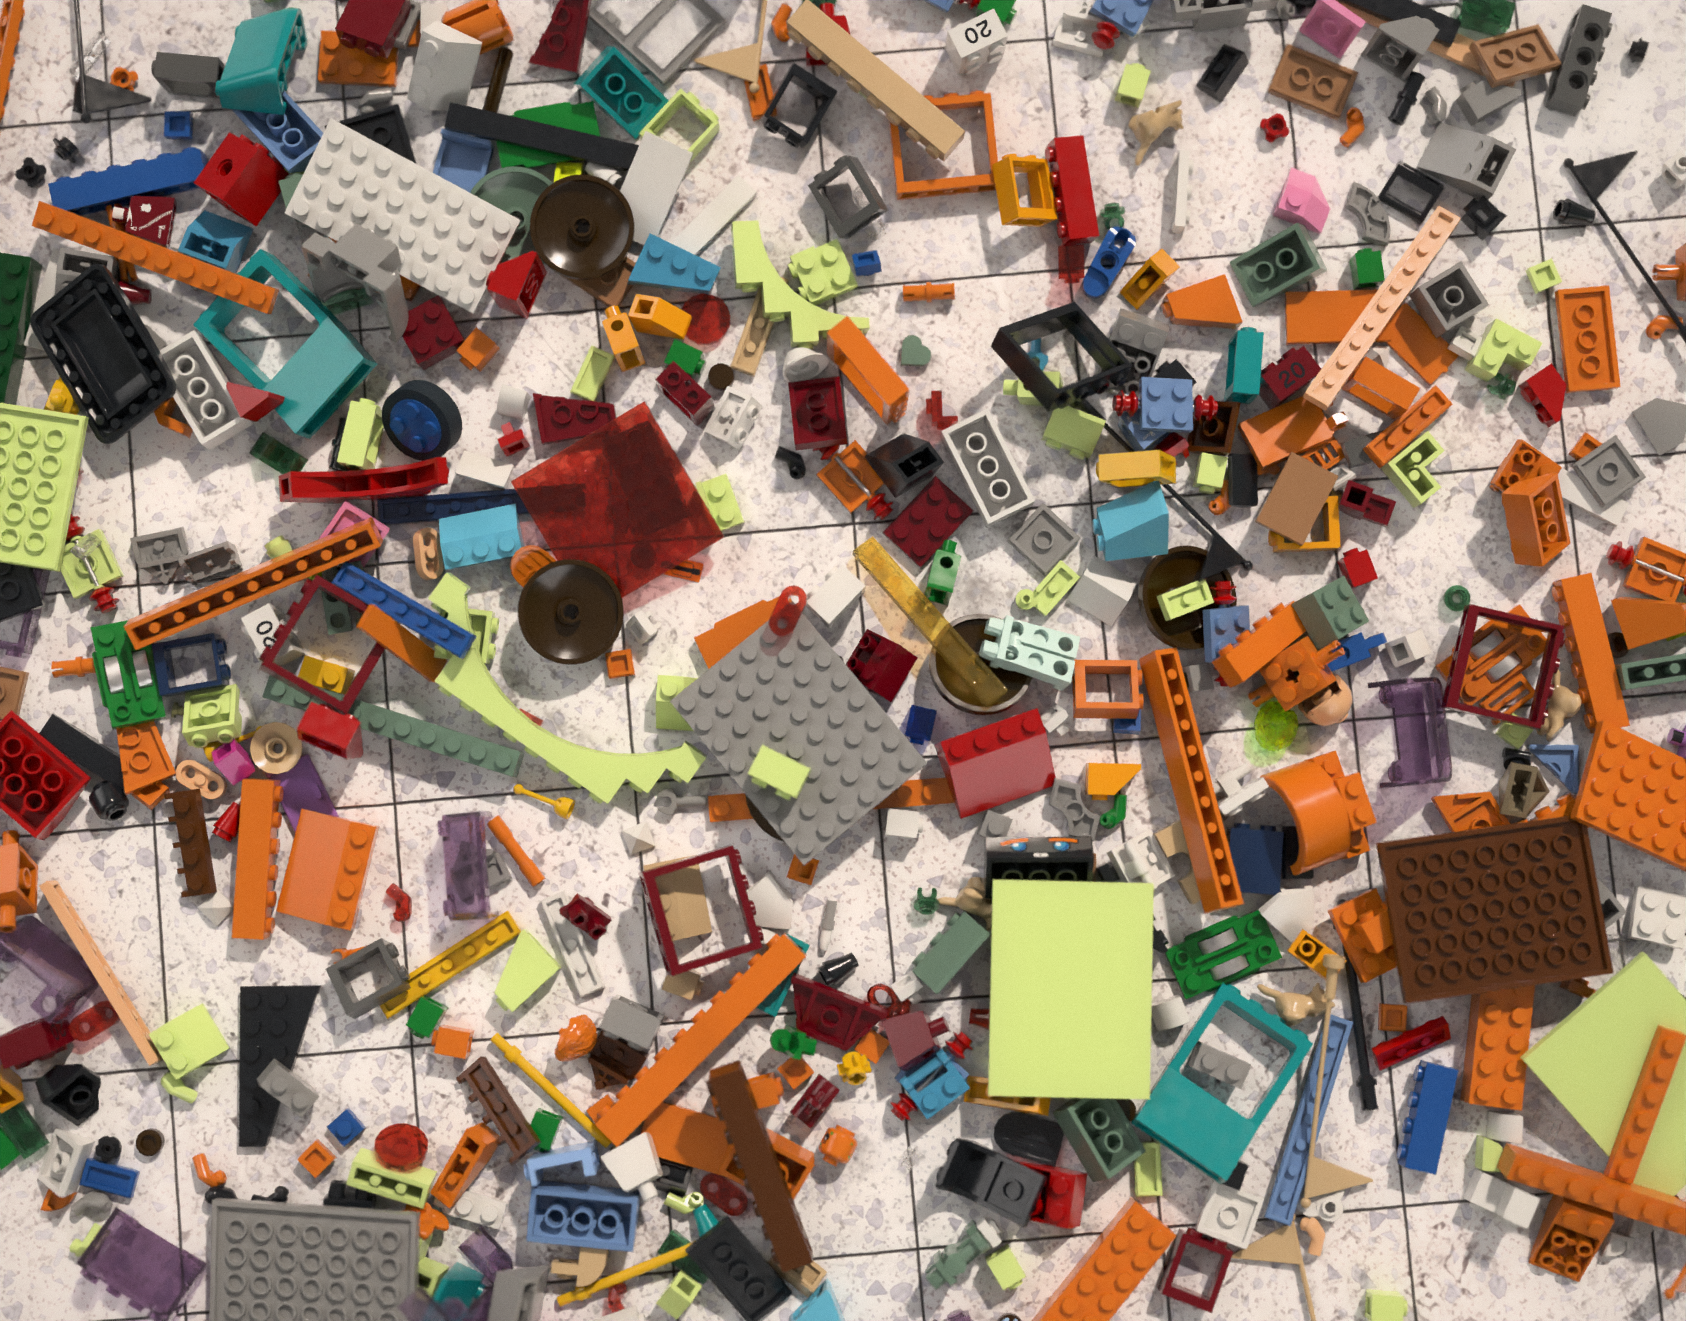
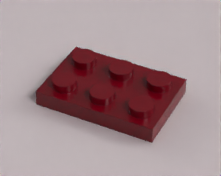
M840 377L788 382L796 451L848 444Z
M935 476L883 531V534L918 567L922 568L936 550L943 545L944 540H947L974 510Z

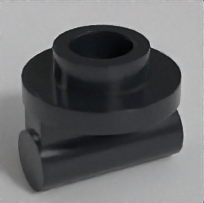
M1503 748L1502 757L1505 770L1511 762L1531 766V752Z

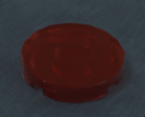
M701 293L692 296L682 307V310L692 317L685 335L690 341L698 345L709 346L718 343L726 336L730 328L731 316L727 305L721 298Z
M397 1123L387 1126L379 1132L375 1139L374 1155L377 1161L389 1170L394 1168L405 1172L415 1169L423 1163L428 1152V1139L425 1133L418 1127L410 1124Z

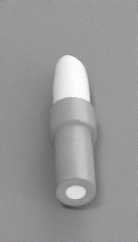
M827 900L824 919H822L820 948L823 951H827L832 930H834L837 901Z

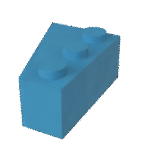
M650 233L627 284L708 295L721 267Z

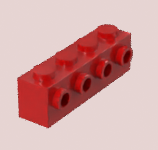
M1084 136L1053 138L1045 149V159L1050 164L1051 185L1054 190V203L1059 221L1057 224V235L1062 240V246L1092 243L1099 237Z

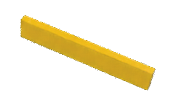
M509 910L409 973L410 979L408 983L411 988L380 1005L387 1019L518 936L521 929Z

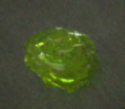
M1278 701L1265 703L1257 712L1254 720L1255 738L1259 745L1268 751H1279L1290 746L1298 731L1296 713L1291 709L1285 712Z

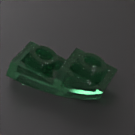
M671 1230L657 1252L662 1255L691 1242L677 1230ZM689 1255L671 1262L679 1270L682 1269L701 1284H705L708 1280V1277Z

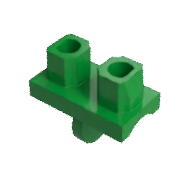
M785 1025L784 1029H777L770 1036L771 1047L793 1059L801 1060L802 1054L810 1056L815 1054L817 1040L809 1038L806 1033L793 1026Z

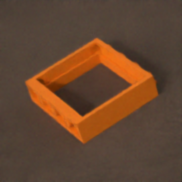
M976 90L970 92L969 95L959 96L958 93H948L939 98H933L931 95L924 96L939 110L983 106L990 174L904 182L899 128L889 121L897 200L996 191L992 164L998 162L991 93Z
M846 316L827 332V355L884 423L888 425L893 421L896 424L906 415L905 411L907 410L910 389L851 319Z

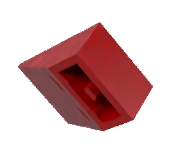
M311 702L296 728L298 739L347 760L362 758L361 722L350 714L342 715L335 712L326 704L320 703L318 705Z
M1017 1161L1047 1176L1030 1220L1066 1229L1080 1227L1088 1173L1062 1167Z

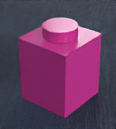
M233 738L232 742L224 743L212 751L214 765L233 786L242 781V779L249 778L255 772L252 758L235 738Z

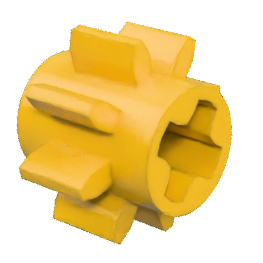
M858 1052L845 1054L842 1057L843 1064L837 1065L842 1081H847L850 1085L862 1084L867 1079L866 1073L872 1072L866 1055L861 1056Z

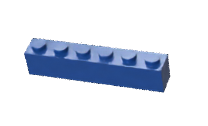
M189 147L183 149L181 153L173 155L163 153L151 160L137 159L132 161L130 165H111L106 170L100 172L86 171L81 176L74 178L60 177L56 179V182L48 183L52 205L83 216L105 211V207L111 204L112 208H114V204L130 205L132 196L165 197L199 189L194 184V181L204 169L208 160L200 148Z

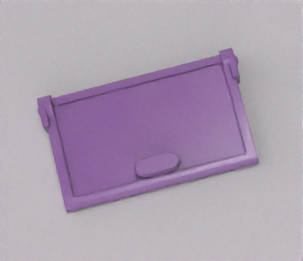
M309 754L301 757L297 765L288 772L281 774L265 773L266 777L271 780H280V786H283L284 789L283 800L280 803L295 833L301 808L338 816Z

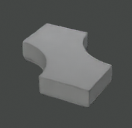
M1055 778L1049 805L1058 808L1066 816L1069 825V836L1092 837V841H1094L1100 815L1090 811L1082 802L1080 796L1081 784Z

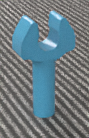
M1041 338L1031 341V348L1027 354L1031 359L1039 361V368L1043 371L1048 363V356L1041 352Z

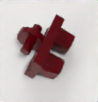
M579 893L573 897L569 904L559 909L561 916L569 920L575 927L582 929L594 940H598L606 933V926L612 921L611 916L595 906L589 897H583Z
M819 1073L791 1109L790 1113L809 1128H812L839 1093L840 1089Z

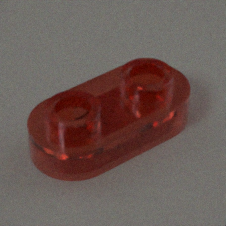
M795 585L786 587L781 592L769 619V627L773 634L778 637L791 635L798 624L807 604L806 593L801 587ZM797 596L799 601L793 605L789 603V598ZM786 620L788 625L786 628L781 629L778 627V622Z
M109 1000L99 1002L71 1021L69 1027L70 1034L78 1041L93 1039L116 1025L120 1021V1017ZM108 1008L113 1013L111 1018H108L105 1014ZM85 1022L88 1023L90 1026L88 1032L83 1030V1024Z
M710 1172L702 1178L700 1192L703 1197L730 1216H739L745 1212L748 1205V1197L742 1189L724 1176ZM716 1183L718 1189L712 1192L708 1189V1185ZM736 1198L740 1204L737 1207H732L729 1201Z

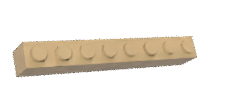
M805 0L788 19V36L794 42L804 44L808 48V53L816 60H823L832 74L837 77L841 75L847 80L846 83L855 93L860 91L867 97L866 101L876 110L880 108L887 114L886 118L893 125L903 127L906 130V135L912 141L922 143L926 147V152L934 159L940 158L944 162L962 142L965 130L812 2Z

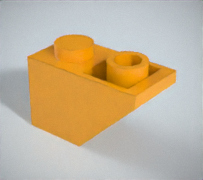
M640 294L635 295L628 314L631 323L639 333L682 340L685 338L692 319L690 314L659 297Z
M1303 929L1287 950L1299 962L1324 980H1326L1328 967L1322 965L1324 954L1338 955Z

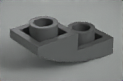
M1382 431L1364 435L1340 444L1349 468L1373 462L1363 451V448Z

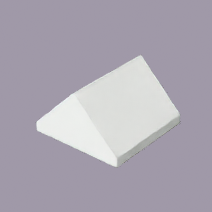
M1093 556L1067 600L1111 627L1128 603L1138 582L1098 557Z
M55 1128L37 1179L59 1197H66L76 1192L80 1184L86 1159L90 1157L95 1140L61 1128Z

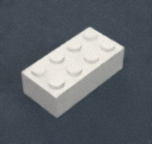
M193 330L159 350L176 382V392L173 398L202 446L211 450L255 424L254 421L239 416L226 388L227 382L230 381L205 339L198 332Z
M988 408L941 431L940 438L986 528L1034 504L1035 500Z

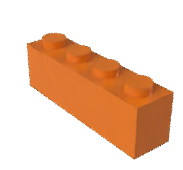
M1294 601L1283 605L1282 602L1275 605L1269 610L1271 614L1269 617L1263 616L1252 624L1254 629L1250 632L1248 629L1235 637L1237 642L1234 645L1229 643L1218 651L1220 656L1212 661V663L1229 688L1247 680L1306 632L1304 625L1292 606Z

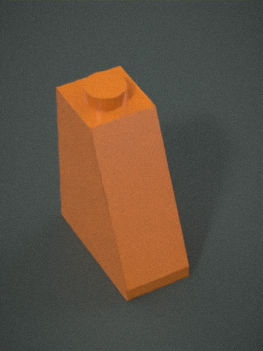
M1225 274L1168 293L1163 299L1164 303L1161 304L1164 316L1170 318L1171 324L1236 329L1243 322Z
M1619 597L1611 600L1628 650L1686 632V603L1632 597Z

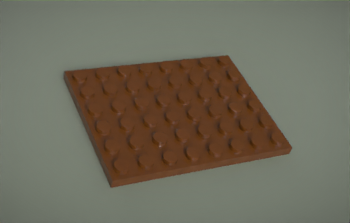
M1571 816L1376 843L1403 1004L1614 973L1588 828L1586 825L1571 819Z

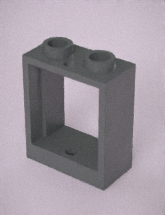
M156 52V60H153L151 65L152 75L169 94L220 99L219 96H216L215 87L216 82L221 80L225 65L219 57Z
M845 155L834 162L835 166L828 171H821L813 178L815 181L808 186L838 237L849 239L887 212L888 208L859 159ZM850 169L870 204L845 222H842L822 188Z
M380 938L326 968L347 1016L356 1019L411 988L408 983L410 975L405 966L400 965L397 959L400 954L393 942L390 943ZM381 952L394 982L358 1001L345 971Z

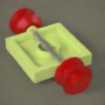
M71 514L66 540L71 541V543L66 544L64 547L61 573L73 598L79 599L93 592L89 600L96 601L98 604L94 611H101L102 614L108 613L117 607L116 604L119 602V599L112 598L111 594L114 592V588L105 587V585L124 575L103 531L97 529L81 537L85 527H78L77 522L80 520V517Z

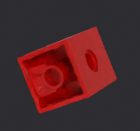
M229 132L196 178L194 184L224 208L257 227L281 193L279 181L284 180L289 173L284 170V167L274 156L271 158L268 155L269 151L257 142L254 143L243 134L237 137Z

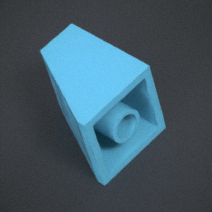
M1153 481L1097 508V519L1092 520L1094 535L1098 534V551H1103L1105 561L1168 554L1169 512L1159 481Z
M826 1279L789 1316V1321H845L831 1282Z

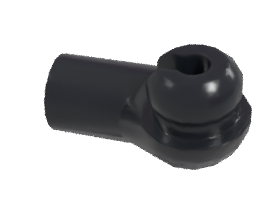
M779 446L775 458L787 462L790 476L793 479L798 480L804 477L806 466L801 454Z
M222 1186L211 1187L204 1195L205 1201L209 1204H212V1200L215 1198L238 1199L231 1188Z
M278 1186L275 1188V1192L268 1197L253 1194L251 1200L286 1203L289 1190L284 1186Z

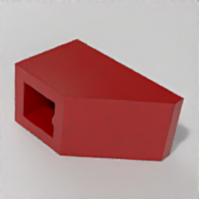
M1551 363L1518 386L1521 389L1520 392L1524 400L1531 403L1535 408V414L1541 423L1550 427L1561 420L1567 384Z

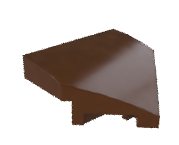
M602 1029L597 1037L596 1045L587 1058L593 1070L596 1090L621 1083L628 1084L639 1072L649 1054L628 1046V1041L621 1037L618 1040H614L605 1036Z

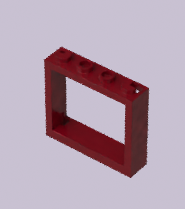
M316 575L313 581L307 579L301 588L300 593L304 596L300 602L293 601L286 613L290 617L286 625L284 626L280 623L272 637L276 641L272 648L266 646L258 659L262 661L259 669L319 704H326L335 712L344 715L349 711L383 654L385 648L377 642L374 644L341 701L273 662L317 588L361 614H364L369 606Z
M1465 605L1441 708L1530 729H1541L1545 718L1548 717V710L1545 709L1547 699H1551L1554 691V684H1551L1553 674L1558 672L1560 659L1557 658L1559 648H1563L1565 643L1564 626L1477 605ZM1478 617L1548 633L1528 719L1458 702Z
M727 845L638 872L668 976H675L763 948L761 941L764 940L760 926H756L754 919L756 908L754 902L749 900L746 891L749 890L748 880L745 874H741L739 867L742 864L741 855L738 849H734L733 845ZM725 856L750 942L679 964L655 877Z

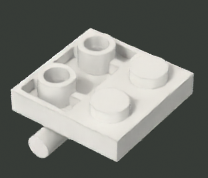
M1247 763L1232 772L1227 771L1216 778V782L1213 783L1215 795L1220 791H1223L1225 794L1224 798L1217 801L1220 815L1225 817L1229 815L1230 817L1243 809L1241 804L1244 802L1248 803L1251 801L1252 803L1265 795L1263 790L1269 786L1264 778H1253L1242 786L1238 783L1239 779L1252 772Z
M1151 829L1142 832L1107 852L1122 882L1154 883V889H1156L1158 885L1175 876Z

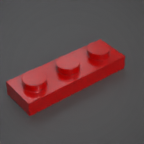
M1441 1016L1437 1019L1429 1020L1415 1029L1407 1030L1395 1038L1379 1043L1371 1048L1375 1065L1381 1071L1450 1040L1449 1024L1444 1016Z

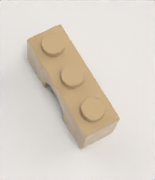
M1179 819L1153 833L1165 857L1168 858L1179 852L1188 857L1190 870L1184 877L1178 879L1177 882L1189 904H1195L1201 901L1181 820Z

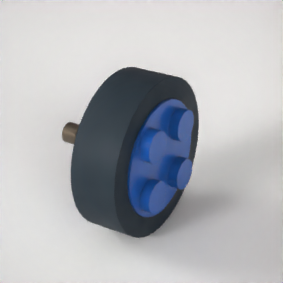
M424 380L409 381L389 395L383 404L382 423L387 436L396 448L413 459L425 461L435 457H442L461 437L462 418L457 405L447 392L431 382Z

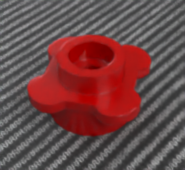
M1276 113L1268 119L1264 118L1260 122V128L1264 129L1267 142L1272 143L1276 138L1281 136L1287 137L1290 130L1286 127L1284 116L1280 113ZM1272 126H1276L1277 129L1273 130Z

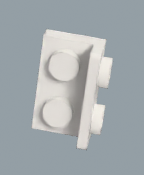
M727 386L704 432L739 450L746 441L754 421L759 417L762 405L752 396Z

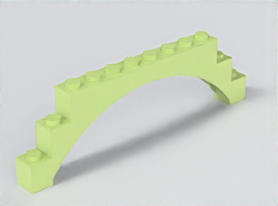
M448 572L428 597L433 602L431 607L443 615L446 612L449 613V616L446 618L447 620L473 634L467 593L471 587ZM475 640L464 659L459 658L437 644L434 646L436 650L445 656L449 653L453 655L434 681L439 684L438 690L449 697L453 694L461 700L459 704L470 712L476 710L483 715L481 717L483 722L493 728L495 725L504 730L503 735L514 743L518 740L526 746L524 750L535 758L541 756L547 761L545 765L556 773L560 771L569 776L567 780L579 789L583 786L589 790V796L600 804L603 801L608 804L626 779L630 781L628 785L635 791L649 793L666 768L670 770L668 775L679 783L684 780L688 783L706 759V754L686 740L682 746L648 753H613L574 744L537 725L510 701L489 673Z

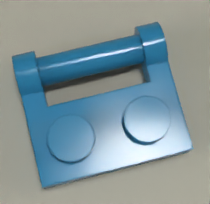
M943 1049L939 1050L936 1053V1057L909 1077L904 1076L899 1080L927 1120L970 1089ZM940 1066H945L947 1071L920 1091H916L913 1086Z

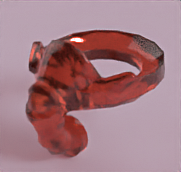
M875 984L868 990L867 999L869 1003L889 1010L885 1019L910 1013V1000L906 998L901 1002L895 991L887 985ZM876 990H884L889 994L892 1000L890 1006H883L877 1001L875 997Z

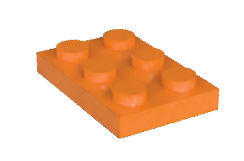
M321 30L318 81L320 84L396 87L399 48L393 47L387 59L379 56L372 57L363 50L357 48L350 49L339 42L336 31Z
M1372 888L1327 910L1360 983H1366L1397 967L1393 944L1379 953H1368L1353 924L1360 921L1358 917L1369 910L1375 912L1382 908V900L1376 888Z

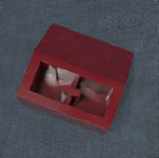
M867 629L847 661L846 666L867 690L892 702L918 657L901 645Z

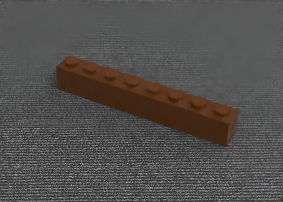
M737 1060L709 1070V1080L706 1081L708 1092L711 1097L715 1096L718 1105H715L717 1116L720 1121L724 1120L727 1129L724 1130L729 1145L734 1144L737 1152L734 1153V1159L738 1169L743 1168L746 1177L743 1178L747 1193L752 1192L755 1199L752 1202L754 1212L757 1217H762L764 1225H761L765 1240H770L773 1246L770 1251L774 1264H780L781 1270L784 1273L813 1263L812 1247L741 1061Z

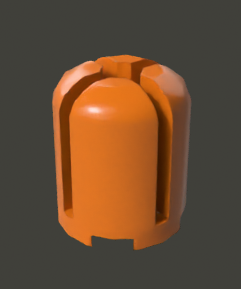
M472 0L445 12L441 19V23L483 42L480 55L514 40L508 21L505 19L500 6L498 7V0Z

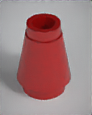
M232 802L231 806L227 808L213 825L215 828L212 833L230 843L233 838L237 837L239 832V804Z

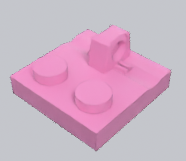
M1317 0L1299 28V31L1341 59L1366 21L1335 0Z
M345 500L319 539L372 516L348 500ZM373 518L382 539H384L390 528ZM376 549L350 559L347 562L361 561L364 567Z

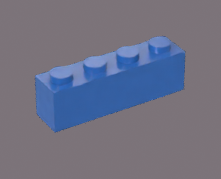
M1420 1060V1065L1415 1067L1413 1079L1416 1081L1415 1088L1408 1097L1409 1116L1405 1117L1402 1126V1132L1405 1133L1403 1144L1400 1143L1397 1149L1398 1164L1403 1167L1436 1175L1458 1069Z

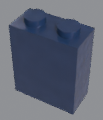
M1234 823V828H1226V838L1241 892L1276 895L1280 892L1284 832L1276 831V826L1260 825V830L1250 829V824Z

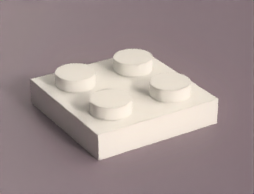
M1639 885L1635 886L1627 938L1682 949L1686 930V896Z
M1212 1180L1195 1230L1247 1250L1264 1198L1242 1189L1240 1191Z

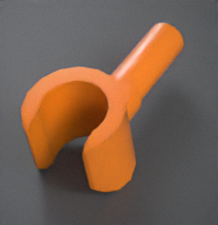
M364 947L350 950L338 948L333 950L331 954L340 952L342 959Z

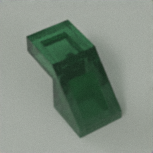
M262 432L249 454L281 474L290 471L301 472L308 459L265 432Z

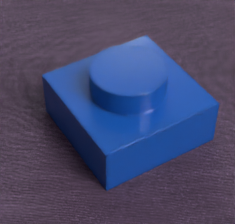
M165 111L164 137L166 139H192L193 114L190 111Z
M877 250L852 254L856 276H870L874 273L882 272Z
M1139 709L1136 719H1114L1113 733L1140 734L1141 709Z
M347 1108L327 1126L343 1146H346L366 1128L350 1108Z

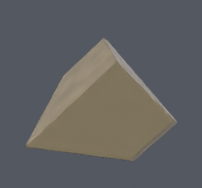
M1514 762L1509 764L1499 781L1500 814L1527 819V815L1550 792L1538 767Z

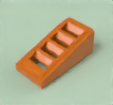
M1333 435L1331 441L1301 455V457L1311 462L1313 460L1310 456L1314 455L1322 468L1326 470L1345 458L1340 444ZM1329 443L1338 454L1336 458L1332 456L1326 447ZM1320 449H1322L1330 461L1327 464L1318 452Z

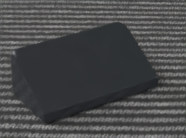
M1223 44L1197 82L1196 87L1213 99L1222 102L1249 63L1245 52Z
M1230 453L1228 455V500L1230 506L1245 508L1258 505L1257 462L1252 454Z
M1283 826V879H1313L1314 869L1295 876L1292 874L1290 866L1294 865L1298 859L1299 838L1296 826Z
M658 1157L663 1175L652 1181L655 1188L684 1197L694 1167Z

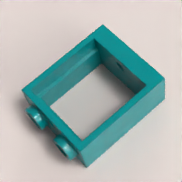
M1243 327L1241 330H1237L1230 339L1224 401L1251 404L1259 395L1264 332H1257V329L1252 327Z

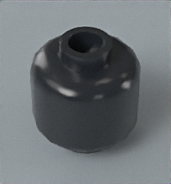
M99 782L93 787V791L89 795V803L100 819L115 821L127 812L129 799L122 788L115 782Z

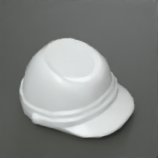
M809 348L791 349L784 359L783 377L788 382L814 379L828 366L829 359L827 356L816 353Z

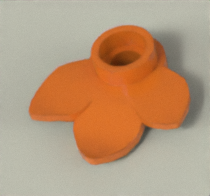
M426 1202L423 1209L406 1204L405 1210H403L420 1212L419 1236L423 1240L429 1238L434 1228L442 1231L449 1229V1222L442 1212L433 1209L428 1202Z

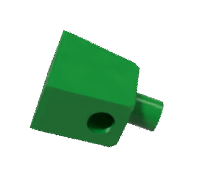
M944 540L942 549L936 550L923 600L948 606L962 557L957 554L959 546L957 542Z

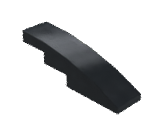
M52 713L39 733L59 751L104 780L117 783L125 792L120 754Z

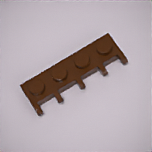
M200 788L164 794L165 799H172L175 816L168 817V821L176 822L179 842L172 844L173 848L180 847L183 868H178L177 874L185 873L187 890L181 892V897L217 892Z
M486 1057L478 1058L456 1078L458 1084H462L465 1081L468 1082L474 1092L468 1097L469 1101L474 1103L479 1100L488 1113L482 1118L483 1123L486 1125L493 1121L501 1136L496 1139L498 1146L505 1143L508 1144L514 1154L508 1160L511 1166L518 1163L541 1143Z

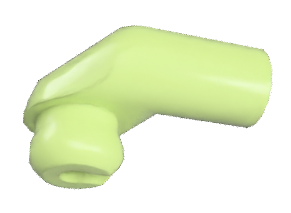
M167 1072L161 1078V1085L167 1093L190 1104L195 1101L198 1092L186 1087L181 1079L175 1080L171 1072Z
M669 1192L663 1204L682 1214H688L702 1206L704 1198L699 1192H693L682 1198Z

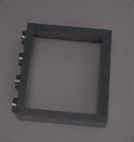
M1076 302L1000 327L991 344L992 349L1048 412L1057 408L1063 409L1070 403L1081 402L1094 394L1099 395L1107 389L1122 386L1127 381L1126 377L1132 368V364ZM1067 329L1104 372L1058 389L1020 345Z

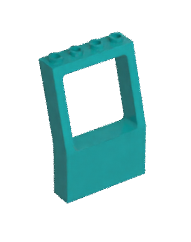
M259 249L237 274L263 284L273 275L317 319L319 327L271 380L225 334L227 325L245 305L217 295L216 299L201 313L193 325L256 389L284 396V402L277 406L275 411L296 435L311 439L378 363L343 323L276 256Z
M1224 983L1217 988L1150 1091V1099H1145L1131 1121V1124L1219 1184L1228 1180L1258 1128L1314 1044L1308 1040L1309 1037L1305 1033L1297 1029H1291L1285 1025L1284 1019L1275 1014L1270 1015L1263 1010V1006L1253 999H1246L1240 995V990L1235 986L1225 985ZM1221 1006L1226 1007L1286 1047L1290 1052L1289 1057L1248 1119L1180 1073L1181 1066Z

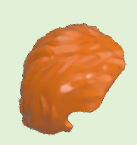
M585 1014L570 1018L569 1026L565 1029H559L560 1037L554 1053L561 1062L572 1061L589 1054L597 1042L596 1027L592 1020Z

